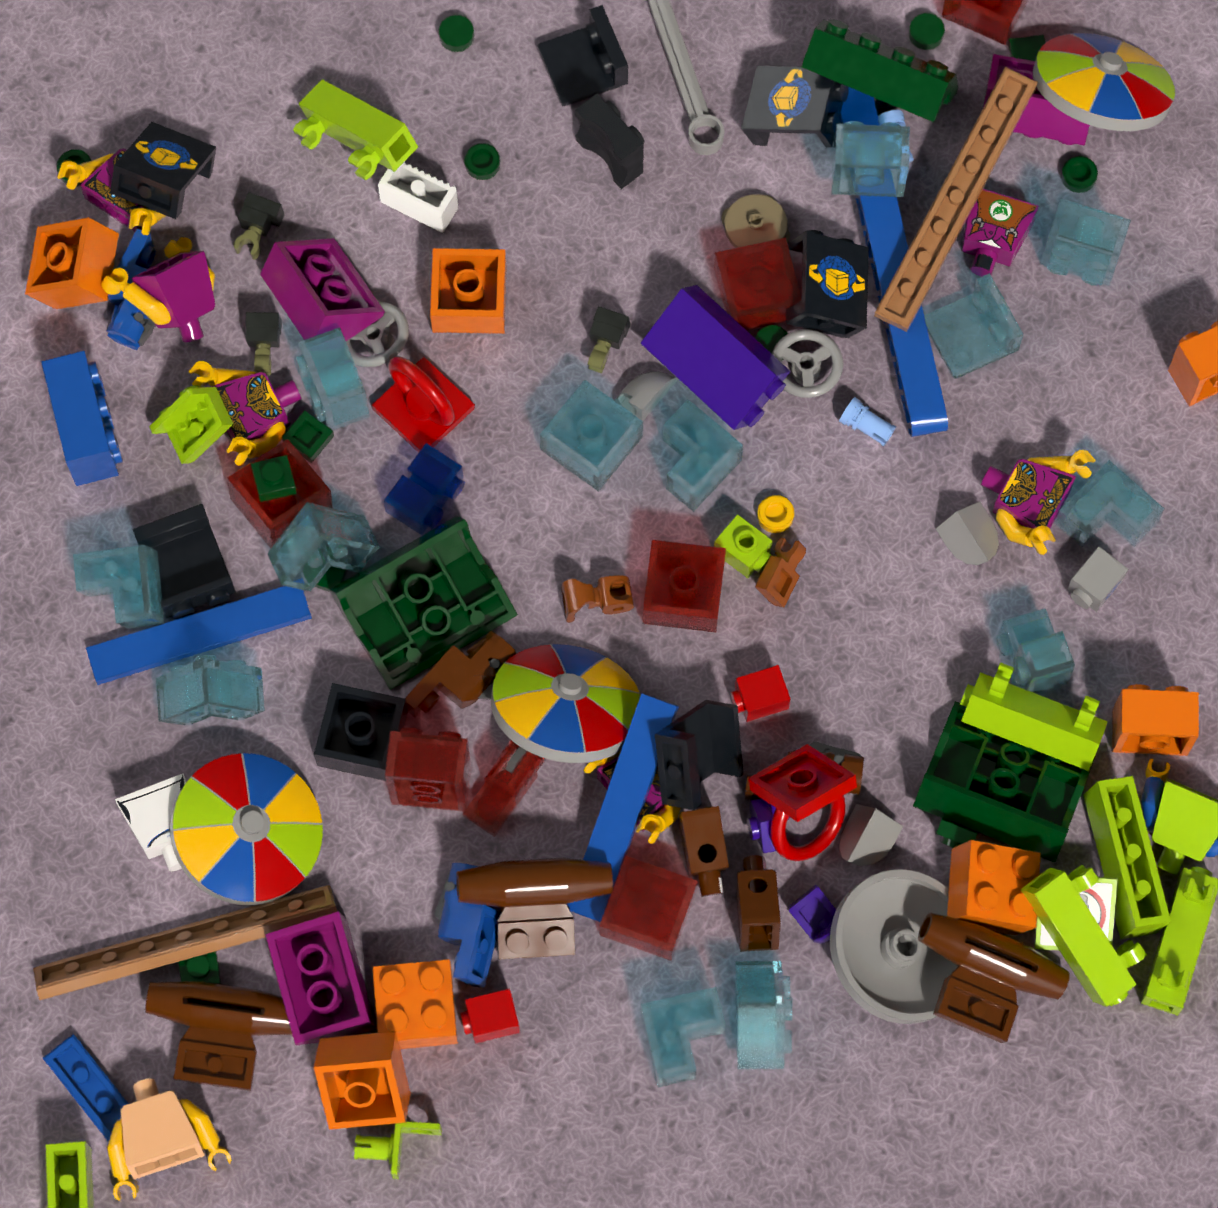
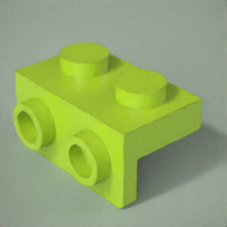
M193 385L183 389L179 393V398L171 406L160 411L159 417L149 428L152 434L167 433L181 464H189L200 457L233 425V422L216 387L200 388L198 385Z

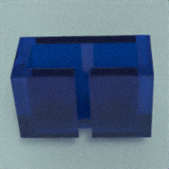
M427 443L407 468V471L412 474L410 478L402 475L384 499L386 513L420 535L428 527L433 529L439 523L444 513V510L441 508L449 498L452 500L456 499L465 485V481H463V467Z

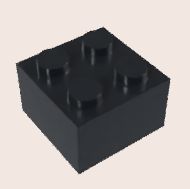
M332 683L314 751L317 766L391 782L408 714L406 699Z

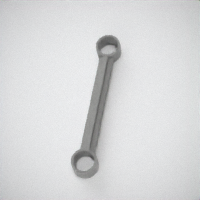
M644 0L649 4L690 120L688 131L689 145L698 154H714L723 145L724 127L722 122L715 116L710 115L670 1ZM708 126L715 129L719 137L713 143L703 144L694 138L693 133L699 127Z

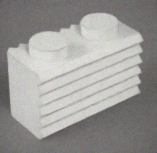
M405 162L395 172L387 169L378 184L381 203L442 233L458 209L455 186L450 187L449 183L444 184L443 180L437 181L436 177L431 178L430 173L425 175L424 171L418 172L417 167L412 168L411 164L406 165Z

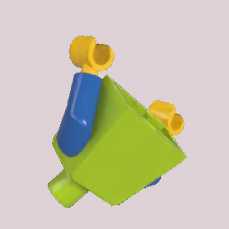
M1150 759L1146 768L1147 779L1140 801L1146 828L1152 833L1151 840L1164 846L1156 866L1177 875L1185 856L1201 862L1204 857H1215L1218 855V799L1167 778L1170 770L1168 762H1166L1163 772L1154 771L1152 769L1153 759Z

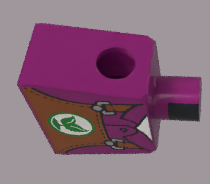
M983 189L965 225L962 252L975 256L971 271L981 277H990L995 263L1011 266L1034 224L1039 206Z

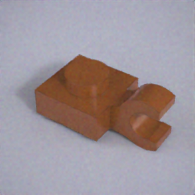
M780 538L774 548L776 556H770L755 588L771 604L784 608L800 577L795 569L804 558L806 548L800 541H795L791 548V544L785 538Z

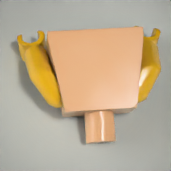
M151 1078L138 1081L133 1085L137 1102L121 1108V1119L114 1124L107 1145L112 1175L118 1179L113 1189V1195L118 1201L122 1199L119 1189L121 1185H129L133 1191V1198H135L139 1190V1185L135 1179L205 1156L203 1149H208L206 1159L212 1170L217 1171L212 1163V1158L216 1153L225 1154L228 1163H231V1156L227 1149L218 1145L220 1138L208 1114L189 1099H178L174 1091L159 1094L156 1081Z

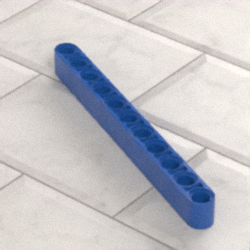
M848 87V98L846 102H843L840 114V129L844 130V134H841L846 159L851 161V166H848L854 193H858L859 198H856L861 225L866 226L863 234L866 247H869L868 256L873 258L874 263L870 264L876 291L880 290L881 295L878 296L880 304L909 248L874 98ZM921 305L907 332L889 323V328L885 329L891 356L896 358L893 365L899 390L903 389L904 395L900 396L906 422L911 423V428L908 429L911 437L948 430L947 412Z

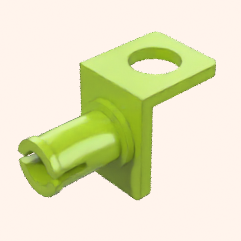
M406 1121V1123H395V1133H392L391 1137L356 1134L355 1143L357 1147H354V1159L388 1160L389 1165H392V1178L399 1179L403 1133L441 1136V1124Z

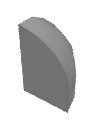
M659 371L640 374L628 383L614 402L643 422L677 382V378L669 373Z
M980 501L956 511L936 528L947 548L956 558L966 564L980 565L996 555L999 546L998 533Z
M856 804L840 838L839 850L841 857L847 862L858 866L873 865L883 859L891 850L903 826L876 808Z

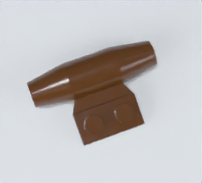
M572 858L501 861L457 871V898L460 903L502 907L498 918H496L497 955L499 960L575 955L574 917L567 904L611 894L613 891L612 867L609 862Z
M929 913L920 927L918 941L958 966L944 979L933 1015L997 1042L1005 1043L1008 1041L1019 1008L1016 990L1058 1000L1067 988L1070 978L1069 971L1032 947L981 925Z
M202 981L150 982L145 1013L189 1026V1029L179 1041L173 1077L175 1081L251 1091L257 1057L252 1036L292 1035L281 996L258 989Z

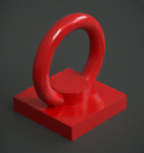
M400 356L391 358L388 363V369L395 383L372 404V409L423 457L475 409V404L424 356L416 364Z
M808 744L748 778L750 791L776 808L771 822L772 844L783 858L791 861H804L813 858L832 843L844 820L846 808L844 795L857 788L855 774ZM830 804V814L826 825L816 838L802 846H793L788 842L786 825L789 817L799 822Z

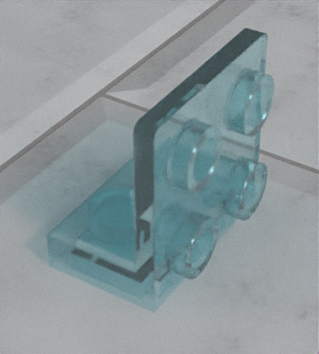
M990 273L976 280L973 294L924 315L928 333L954 379H958L1019 351L1024 335Z

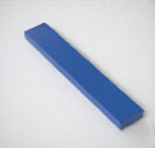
M299 581L87 647L86 650L97 685L312 619L301 582Z
M641 693L583 860L611 863L613 891L611 894L568 903L570 911L598 922L604 921L658 768L655 734L674 721L679 706Z

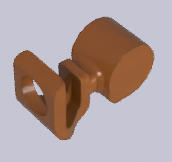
M627 576L601 577L598 579L597 587L594 588L591 584H585L576 579H568L562 583L561 592L567 623L573 622L575 620V613L586 604L588 609L600 607L602 613L608 615L628 612L634 608L630 580Z

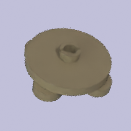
M753 194L744 196L736 200L730 208L725 209L722 213V223L725 226L726 236L736 248V254L742 259H751L755 255L769 253L777 247L785 246L790 240L786 213L781 205L769 195Z

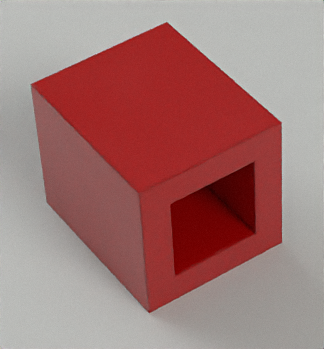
M779 665L737 677L735 691L730 692L733 705L738 706V713H744L746 722L787 710L790 707L791 698Z
M510 989L465 999L467 1011L460 1012L465 1035L473 1033L475 1044L520 1033Z

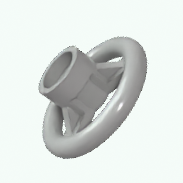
M379 302L385 311L383 317L376 324H371L351 338L361 340L371 356H362L356 353L350 344V339L340 345L344 356L353 364L361 367H377L388 363L391 358L396 357L404 348L409 334L407 319L399 308L390 303ZM394 321H396L398 326L396 340H394L389 332L390 326Z
M802 329L793 331L785 335L776 344L772 355L780 362L784 359L792 363V377L803 386L792 383L786 377L783 381L786 384L783 390L797 397L812 398L827 393L837 384L843 371V357L839 347L829 336L816 330ZM802 340L815 341L823 345V347L813 353L804 352L802 354L788 348L793 343ZM831 356L832 370L830 375L824 382L814 386V382L820 376L821 362ZM809 363L812 365V368L804 369L800 365Z

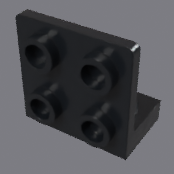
M603 5L589 9V24H586L584 28L538 44L539 54L562 106H567L590 98L596 93L601 94L628 84V63Z

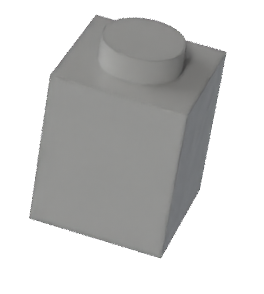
M1098 547L1073 576L1067 590L1071 592V598L1084 609L1090 607L1097 612L1123 582L1128 568Z

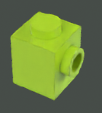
M737 514L714 541L713 553L746 578H749L754 571L761 573L764 570L771 556L772 540Z

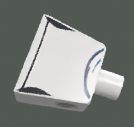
M184 774L115 799L122 815L148 859L163 854L169 871L182 869L174 854L171 843L170 820L175 800L187 782Z

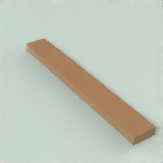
M1007 67L1004 68L878 305L874 317L905 332L908 331L1037 88L1038 82Z
M326 885L271 902L37 966L33 969L39 1000L266 937L265 934L335 913L337 909L331 886Z

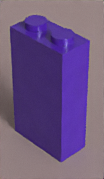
M698 285L681 288L641 341V344L733 430L754 426L764 415L765 411L762 408L767 401L775 399L786 386L783 381L791 372Z

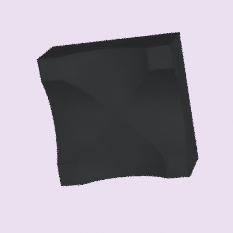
M597 93L575 109V116L581 121L580 128L575 136L576 141L583 149L596 153L608 164L613 175V181L622 190L643 173V136L637 128L632 125L628 127L624 123L619 110L611 101L605 102Z

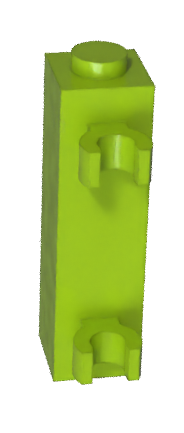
M323 79L298 103L307 119L299 121L293 129L294 133L303 137L300 143L310 150L314 149L319 144L324 133L352 148L355 151L348 158V162L358 168L355 174L364 180L369 179L375 173L378 163L395 172L418 148L405 123Z
M1003 663L999 664L995 677L980 672L975 686L967 684L960 705L966 707L961 722L1089 771L1108 721L1095 717L1099 700L1085 696L1080 710L1074 709L1010 684L1009 681L1014 668Z
M1081 865L1073 870L1069 876L1064 871L1050 867L1020 890L1032 905L1034 912L1091 1000L1105 1007L1117 1005L1128 996L1127 991L1137 985L1127 968L1139 963L1147 954L1139 942L1134 944L1132 940H1128L1120 945L1116 951L1079 895V893L1091 888L1099 881L1091 867L1086 869L1084 865Z
M1200 867L1183 868L1178 877L1168 910L1171 922L1162 930L1141 1000L1143 1005L1177 1016L1184 1007L1218 892V878L1212 877L1213 873L1207 869Z

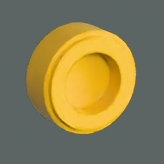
M768 496L759 504L757 512L758 522L768 532H784L793 523L794 507L783 496Z

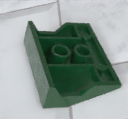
M824 19L815 27L801 66L806 70L932 122L936 120L942 104L948 105L959 89L957 75L948 71V67L941 62L921 60L915 57V53L907 48L887 46L881 43L882 40L879 37L870 33L858 34L849 30L847 24L836 19H829L828 21Z
M458 516L451 518L329 589L341 613L389 690L436 664L453 645L460 650L518 615L497 576L486 564L473 541L466 520Z
M955 701L929 767L923 777L913 807L945 818L1016 848L1041 853L1040 857L1055 863L1067 836L1068 828L1093 762L1089 771L961 722L966 707Z

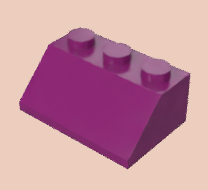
M993 54L982 110L1005 67L1034 80L1033 67L1035 62ZM1036 88L1013 132L1022 133L1029 138L1042 137L1058 140L1065 145L1079 144L1085 146L1090 125L1080 122L1058 110Z
M334 238L274 242L260 275L309 348L340 346L383 317L384 309Z
M339 911L265 934L296 1046L319 1043L320 1038L359 1035L377 1029L346 918Z

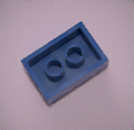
M85 351L41 361L65 460L75 485L80 486L119 476L116 464L123 462L114 435V424L110 409L106 403V392L96 361L89 363Z

